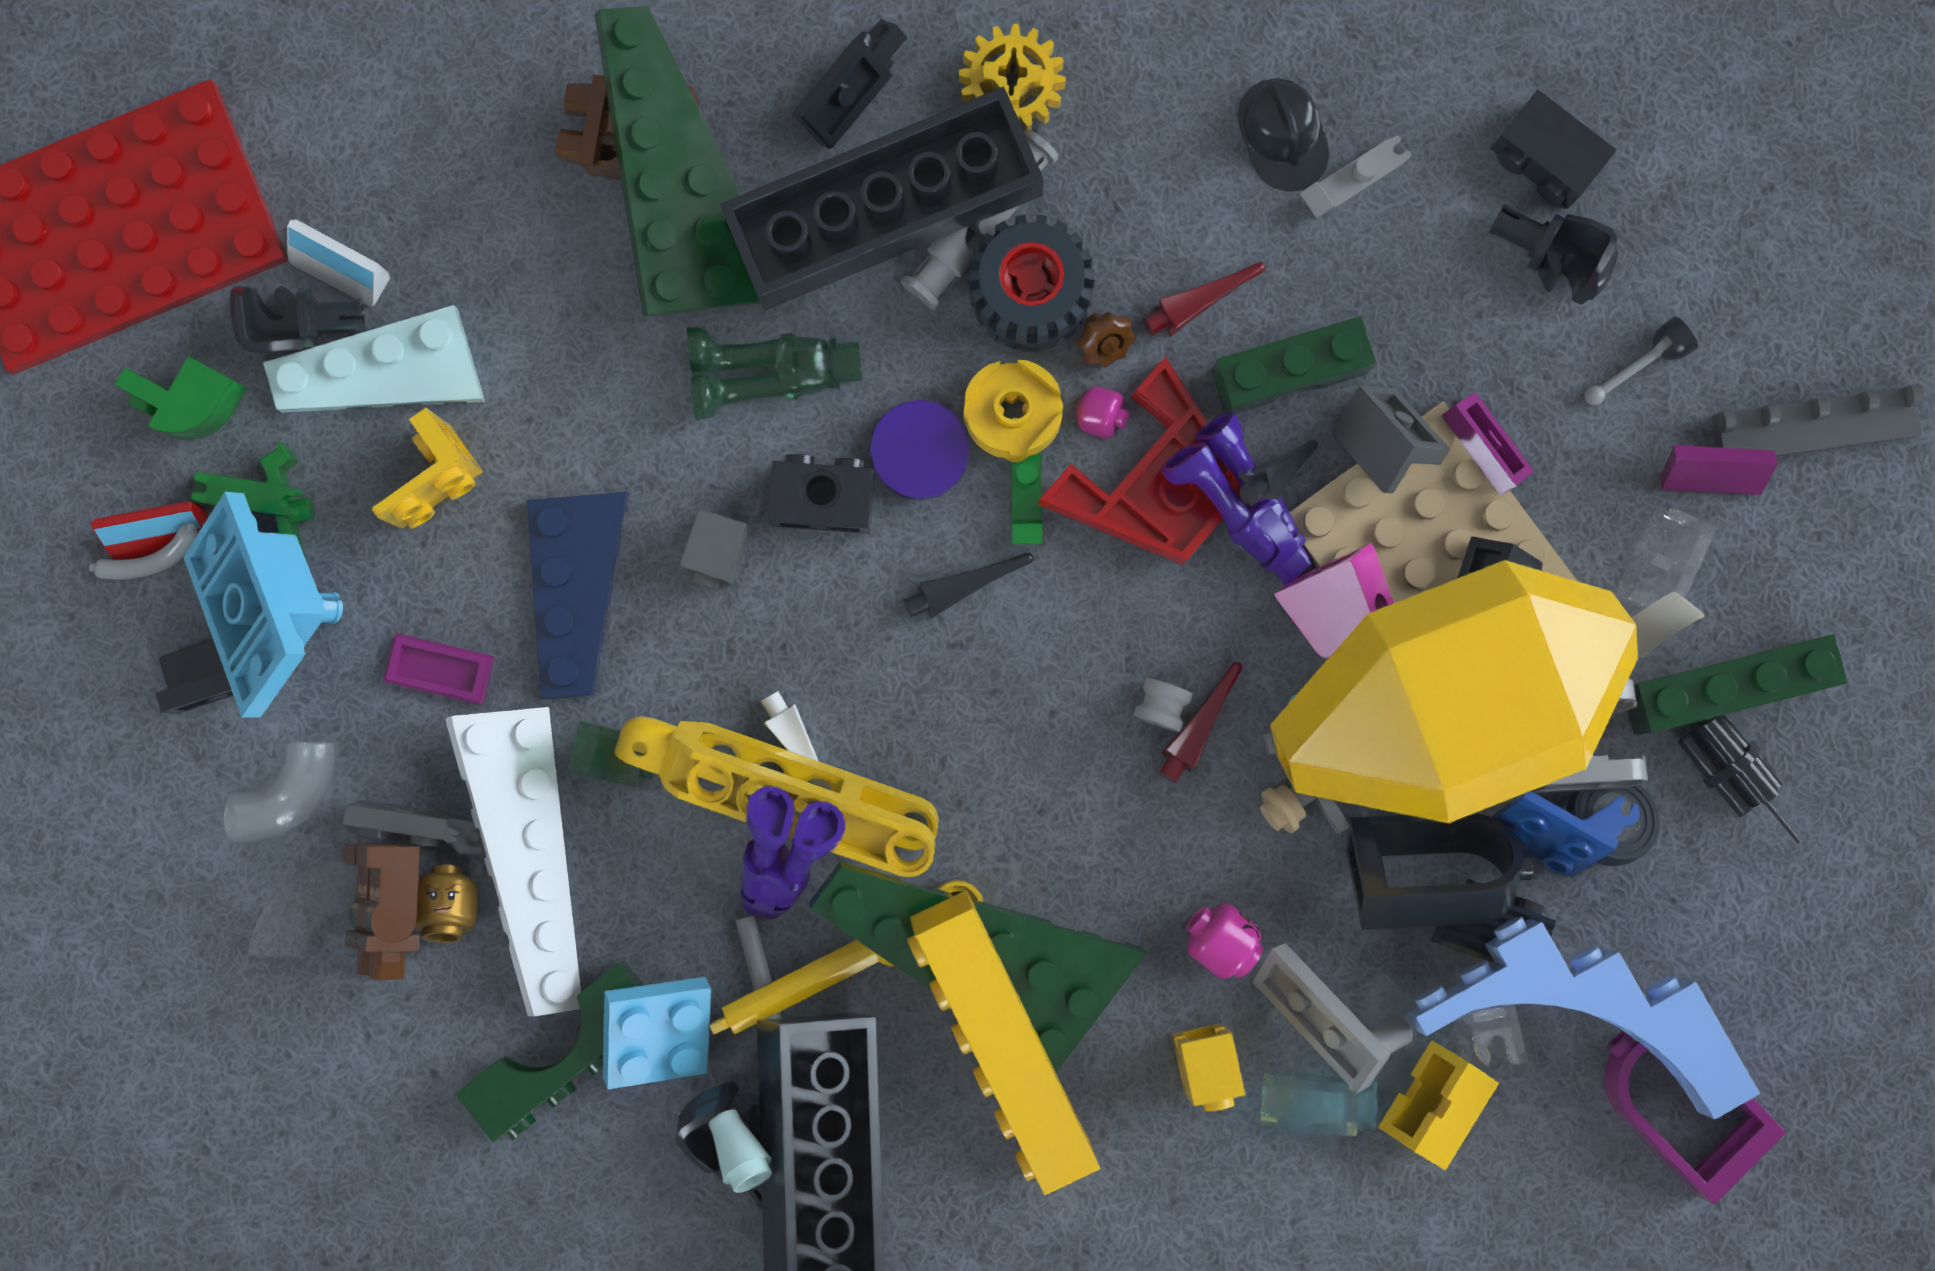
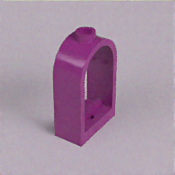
M1622 1030L1607 1045L1611 1055L1606 1064L1604 1082L1606 1094L1612 1107L1698 1197L1713 1205L1787 1133L1752 1098L1738 1106L1747 1117L1693 1169L1640 1115L1632 1103L1629 1093V1076L1637 1059L1648 1049Z

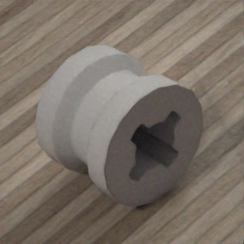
M1145 678L1142 687L1145 697L1142 704L1135 707L1133 717L1171 731L1180 732L1183 724L1180 717L1182 709L1190 704L1193 694L1174 685Z

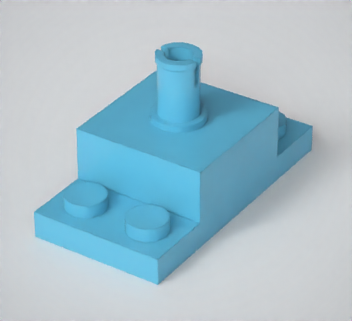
M224 492L183 558L241 717L261 718L305 656L304 646L321 623L336 624L339 622L343 612L342 600H338L340 595L336 592L318 593L296 535L258 532L256 518L251 514L244 493Z

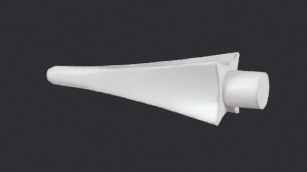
M778 691L763 699L761 702L771 717L764 724L786 750L819 761L796 705L794 704L788 708ZM816 778L811 780L814 785L832 791L831 786L823 779Z

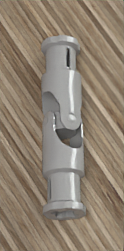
M1025 129L1024 134L1040 171L1047 164H1054L1058 159L1056 150L1037 133L1030 129ZM1019 206L969 226L976 233L968 242L965 241L968 227L933 241L927 248L929 255L912 276L905 275L901 280L903 287L925 306L934 310L939 304L937 298L954 277H962L971 266L974 250H980V240L986 233L993 236L995 234V225L1009 219Z

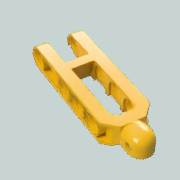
M639 716L626 721L621 728L614 754L630 765L658 774L664 788L678 799L746 822V807L749 802L747 794L752 795L758 789L766 786L778 787L786 791L793 800L794 818L788 835L792 839L799 820L796 811L802 813L807 805L817 801L829 802L840 810L845 820L844 835L838 846L831 851L832 853L903 877L921 875L928 870L933 862L939 817L937 810L931 802L922 797L708 722L680 721L678 726L655 718ZM717 745L728 746L734 751L736 757L711 748ZM634 751L643 753L644 755H637ZM765 762H774L783 769L784 774L760 765ZM697 777L725 787L716 792L707 791L701 787ZM816 778L823 779L828 782L832 791L808 783V781ZM910 812L919 813L927 820L928 827L917 820L903 815ZM894 846L908 850L924 848V852L916 860L909 861L900 858L895 852Z

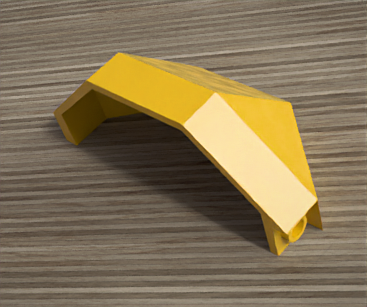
M1501 561L1368 613L1270 724L1277 758L1296 793L1446 823L1453 822L1587 768L1638 660L1636 624L1612 591L1510 561Z

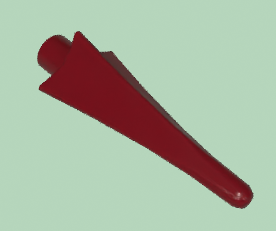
M1258 262L1219 280L1160 298L1159 305L1154 307L1156 312L1143 318L1147 332L1153 336L1167 329L1170 337H1172L1220 299L1263 273L1266 269L1265 265L1262 262Z
M1240 662L1232 663L1204 704L1161 752L1168 759L1162 766L1159 774L1167 780L1176 783L1184 769L1190 772L1192 768L1196 769L1220 709L1242 671V664Z

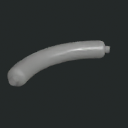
M188 523L181 526L174 538L157 552L136 559H99L95 564L90 563L89 571H94L97 578L112 580L136 579L159 573L170 568L183 558L196 538L198 531L193 523Z

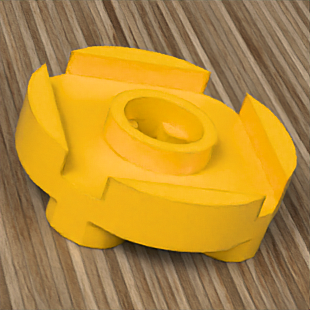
M1017 360V363L1008 362L1005 364H1001V361L985 366L972 378L966 389L963 420L969 435L984 451L991 455L1005 458L1010 462L1018 463L1026 460L1031 455L1043 451L1052 443L1061 427L1063 403L1058 383L1047 370L1026 360ZM1020 400L1024 403L1022 407L1023 417L1009 419L1003 416L1004 408L1001 406V403L1004 401L1013 404Z

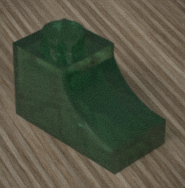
M580 721L567 772L643 788L645 778L652 780L655 773L622 761L614 754L620 730ZM634 751L637 755H644L643 753Z

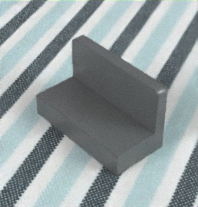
M1359 386L1333 431L1334 437L1383 493L1395 492L1412 463L1441 465L1450 451L1447 444L1395 388Z

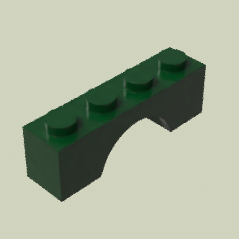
M1832 634L1634 683L1637 706L1627 711L1634 735L1648 734L1848 684V679L1836 636Z
M625 960L617 963L577 995L581 1012L580 1033L575 1046L561 1062L550 1066L532 1067L520 1064L504 1056L495 1061L455 1094L493 1143L505 1134L513 1141L537 1122L531 1113L545 1101L554 1108L577 1089L571 1080L586 1068L592 1076L603 1068L604 991L644 986Z

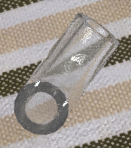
M285 742V758L282 770L273 784L263 790L233 792L229 795L224 814V829L228 841L231 843H249L278 838L308 820L329 792L337 760V744Z

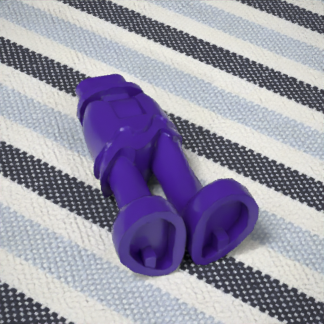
M766 786L758 789L751 795L746 807V823L753 839L747 843L743 854L744 868L742 871V887L739 893L743 901V909L746 912L767 919H777L780 914L786 913L799 899L808 885L812 863L834 850L844 835L845 820L843 814L836 806L829 802L820 801L807 805L800 815L792 839V846L789 850L784 844L794 818V804L789 794L778 787Z

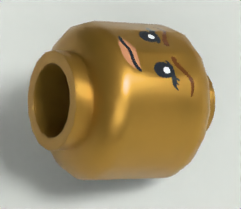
M436 865L431 867L430 874L418 877L417 920L414 929L421 932L423 940L434 943L459 942L463 939V934L470 932L475 927L479 895L477 883L472 878L462 875V869L454 865Z

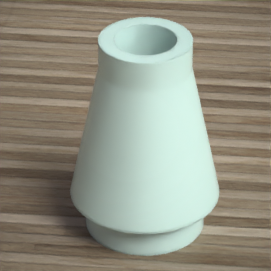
M737 1110L724 1111L709 1121L708 1125L713 1133L723 1182L731 1184L735 1193L753 1189L771 1176L772 1171L768 1165L771 1157L743 1123Z

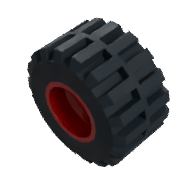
M1025 214L1015 216V225L1008 227L1004 220L995 225V234L993 236L988 233L980 240V250H974L971 258L969 291L971 306L975 309V317L980 326L985 324L988 327V335L995 341L999 337L1006 340L1005 346L1015 350L1017 343L1026 345V352L1037 351V345L1046 343L1047 349L1058 346L1059 338L1064 337L1068 340L1075 334L1076 326L1084 323L1089 306L1091 307L1095 282V269L1091 267L1092 256L1089 249L1083 250V239L1077 232L1071 236L1067 234V224L1060 220H1057L1055 226L1048 225L1047 216L1037 214L1036 223H1027Z

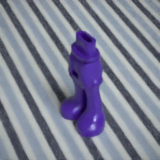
M1225 412L1209 421L1197 432L1195 439L1198 443L1186 446L1172 455L1162 465L1161 473L1167 481L1174 485L1193 483L1204 491L1228 526V535L1233 543L1241 545L1253 558L1261 562V566L1266 572L1274 571L1284 585L1289 584L1313 562L1311 556L1302 546L1306 539L1302 533L1296 536L1299 531L1292 515L1283 502L1282 496L1279 500L1263 498L1253 506L1248 503L1244 504L1219 468L1214 456L1224 463L1242 487L1245 483L1238 474L1256 467L1243 443L1242 425L1233 412Z

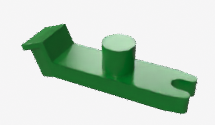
M279 441L276 443L278 447L261 458L259 462L265 469L268 483L289 486L286 471L299 461L288 445ZM290 497L287 502L289 507L297 508L299 514L297 516L275 515L279 534L296 535L304 555L297 522L314 519L315 511L309 497L293 501L292 497Z
M1041 452L1029 456L1024 461L1018 463L1011 462L1012 544H1042V506L1037 505L1042 497Z
M196 472L194 476L195 484L194 491L191 494L192 502L217 505L224 492L244 493L250 511L282 516H297L299 514L297 508L289 507L287 503L290 497H300L302 495V491L285 485Z

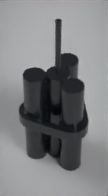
M1726 715L1704 720L1703 723L1677 742L1705 775L1703 779L1705 785L1709 789L1715 787L1739 817H1743L1756 806L1765 804L1796 843L1801 842V839L1770 803L1779 794L1778 789L1783 784L1758 755L1761 749L1754 741L1748 743Z

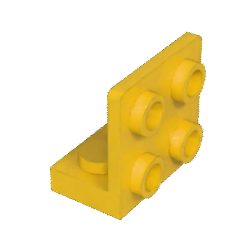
M424 408L409 419L418 434L412 437V440L430 463L432 461L436 463L372 508L377 518L401 529L407 525L410 529H413L427 522L435 514L433 509L435 505L448 496L451 500H455L468 493L476 485L474 478L483 472L451 425L427 408Z

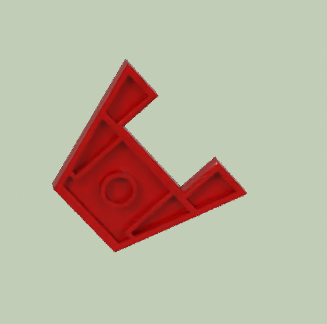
M1165 356L1135 390L1131 398L1167 427L1166 432L1110 496L1074 465L1070 464L1039 499L1037 505L1184 565L1223 518L1213 502L1197 485L1193 483L1174 485L1167 481L1161 473L1162 465L1172 455L1186 446L1198 443L1195 436L1208 423ZM1214 456L1219 468L1236 494L1241 498V486L1224 463Z

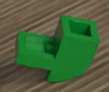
M189 356L169 390L125 367L114 384L131 393L127 400L128 404L153 416L148 425L149 427L170 437L183 440L200 439L219 430L230 419L247 388Z

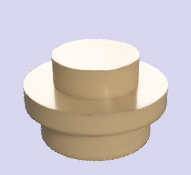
M1280 785L1275 790L1267 788L1263 791L1261 796L1264 804L1260 806V810L1266 821L1277 831L1283 828L1289 833H1294L1298 830L1299 822L1306 817V813L1293 792L1285 785Z

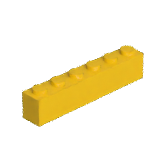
M967 890L911 916L910 919L915 934L907 939L911 951L920 968L927 964L930 965L936 977V980L929 983L934 997L942 1011L949 1008L952 1009L958 1023L951 1026L956 1041L964 1055L973 1051L980 1065L972 1069L985 1098L992 1094L995 1095L1001 1108L995 1110L994 1115L1006 1140L1015 1136L1022 1149L1016 1152L1015 1156L1027 1182L1036 1178L1044 1195H1047L1100 1170L1101 1168L1092 1145Z

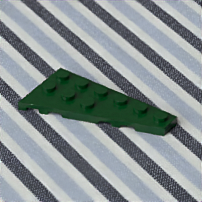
M649 7L598 9L594 15L643 317L761 304L720 207L721 203L738 197L741 194Z
M839 861L808 902L810 909L931 990L929 983L936 980V977L929 964L920 968L907 941L908 938L915 935L910 917L953 896H951L950 892L932 887L931 889H926L902 882L897 877ZM976 900L973 904L1055 1072H1057L1147 953L1141 946L1127 942L1121 944L1103 939L1099 934L1084 930L1081 932L1054 925L1046 919Z

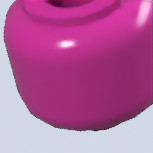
M1100 386L1090 388L1082 395L1077 406L1076 419L1078 427L1083 432L1103 439H1110L1115 434L1116 428L1124 429L1128 421L1129 411L1124 409L1125 398L1121 393Z

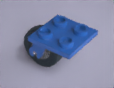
M1641 785L1614 789L1574 791L1567 803L1566 810L1529 791L1519 795L1492 816V818L1510 828L1518 837L1523 850L1529 849L1533 856L1542 860V864L1548 870L1574 877L1594 863L1606 866H1621L1636 861L1651 849L1657 839L1660 827L1657 807L1650 794Z

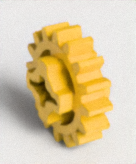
M1013 24L1010 35H1003L1001 29L995 26L993 27V40L988 42L984 37L978 35L975 38V47L978 53L965 50L963 54V63L969 68L959 70V83L968 85L961 90L962 102H967L984 95V93H989L1004 86L1023 130H1031L1033 118L1036 117L1044 124L1049 121V111L1046 106L1058 109L1061 104V96L1055 91L1065 89L1066 77L1057 74L1063 69L1064 60L1062 57L1050 58L1054 50V42L1049 40L1042 45L1038 44V30L1035 28L1029 32L1027 37L1020 35L1019 24ZM1005 52L994 62H988L996 54ZM1023 53L1031 56L1039 65H1033ZM1014 63L1018 80L1017 86H1014V94L1010 96L1007 76L1010 73L1011 64ZM1030 96L1038 97L1031 104L1019 108V106Z

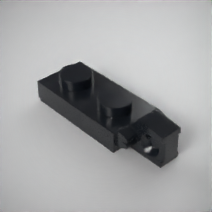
M880 19L869 32L863 31L856 39L852 40L792 112V115L821 146L829 150L833 148L893 76L889 70L894 62L890 58L908 37L897 24Z

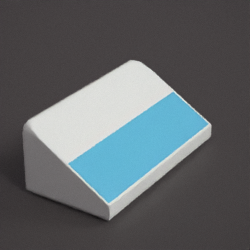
M291 219L288 223L287 257L293 266L355 299H362L363 303L368 306L376 304L390 279L389 273L373 260L296 219L294 221Z

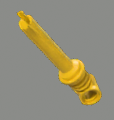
M954 879L947 881L936 888L950 893L967 890L972 902L976 900L983 902L982 895L976 887L963 880ZM854 940L722 1007L724 1016L711 1022L709 1026L713 1034L730 1027L735 1035L757 1024V1020H765L878 962L889 967L894 965L859 941Z

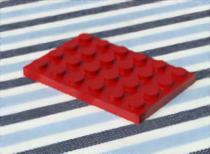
M212 79L203 81L0 165V356L6 371L14 375L288 262V257L219 88Z

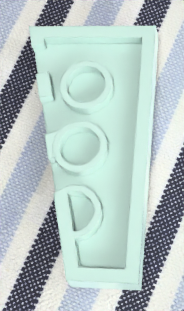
M454 305L263 362L276 409L282 413L341 410L351 407L369 406L378 408L407 404L434 405L443 404L444 402H485L459 311Z

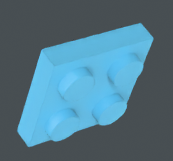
M706 977L604 991L603 1080L607 1090L707 1074L711 987Z

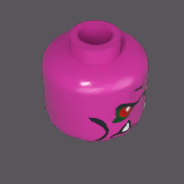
M1228 903L1218 904L1210 910L1206 906L1201 907L1187 924L1186 930L1191 933L1187 943L1188 953L1220 979H1227L1234 975L1238 978L1245 976L1255 966L1263 953V946L1260 944V928Z

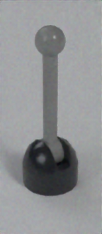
M1677 316L1662 324L1656 330L1653 337L1654 349L1601 386L1589 387L1584 395L1586 402L1593 406L1601 404L1606 393L1658 357L1675 361L1692 353L1698 348V343L1690 328Z

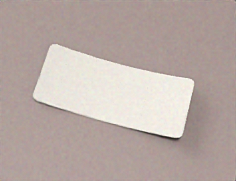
M1671 592L1632 617L1637 628L1638 656L1644 658L1669 637L1703 618L1705 615L1677 592Z

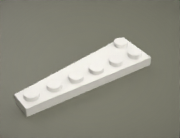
M549 707L446 718L448 732L461 778L466 781L473 806V809H470L475 829L479 828L486 853L484 858L488 875L493 878L500 903L497 908L504 932L509 938V951L527 1015L535 1017L580 1009L577 995L581 993Z

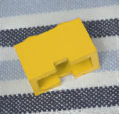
M1221 1023L1171 1033L1184 1094L1193 1106L1203 1105L1205 1112L1218 1111L1234 1106L1233 1098L1245 1096L1233 1036Z
M1431 1040L1410 1074L1415 1078L1405 1096L1399 1092L1378 1128L1446 1171L1499 1082Z

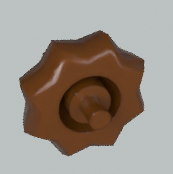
M1109 312L1102 315L1093 313L1085 319V330L1078 338L1077 344L1082 351L1084 363L1088 365L1099 364L1106 368L1114 361L1126 358L1128 348L1136 341V335L1131 330V319L1126 315L1115 316Z

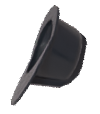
M1280 78L1262 80L1249 88L1240 101L1237 117L1239 128L1254 168L1260 178L1275 189L1286 192L1305 190L1320 179L1327 168L1330 155L1328 140L1313 100L1304 88L1293 81Z

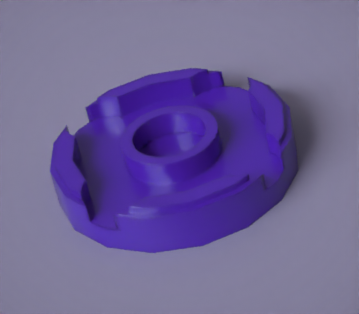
M915 400L901 403L884 414L873 431L870 451L875 472L885 486L901 497L926 500L940 497L956 485L966 471L970 447L966 429L955 413L936 402Z

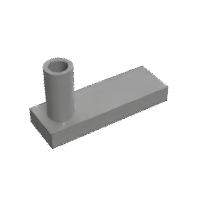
M1286 943L1271 950L1253 980L1255 986L1356 1094L1371 1085L1393 1052L1403 1048L1412 1041L1413 1033L1411 1026L1404 1018L1394 1016L1368 1030Z

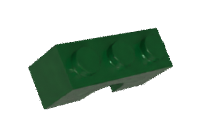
M1362 316L1219 358L1212 367L1211 373L1224 413L1231 411L1237 414L1273 403L1277 398L1303 388L1319 385L1320 389L1367 375L1377 362Z

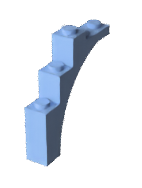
M1517 917L1496 928L1494 932L1497 938L1485 944L1495 963L1489 965L1488 961L1484 960L1468 967L1459 974L1462 979L1461 982L1447 990H1444L1441 985L1429 989L1415 998L1414 1001L1417 1007L1406 1012L1415 1030L1428 1036L1472 1010L1492 1006L1540 1004L1579 1010L1618 1027L1646 1047L1677 1079L1698 1113L1712 1119H1717L1760 1094L1697 982L1682 978L1676 980L1675 976H1668L1650 985L1646 989L1648 996L1645 997L1621 954L1608 949L1600 951L1598 946L1588 948L1572 957L1570 962L1573 967L1568 969L1543 923L1529 919L1524 922L1522 917Z

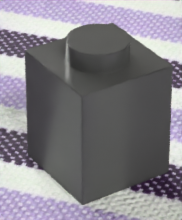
M698 509L680 563L681 568L691 573L689 581L713 590H718L720 582L733 586L751 532L750 527L746 523Z

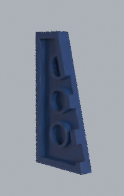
M627 492L527 500L541 699L591 696L595 693L605 635L604 627L608 605H610L612 582L622 538L621 530L624 513L627 509L629 498Z

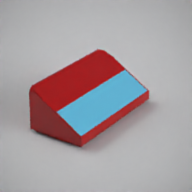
M186 501L96 518L94 521H91V527L112 559H136L150 555L165 547L183 525L193 523L199 533L208 519V513L204 507Z

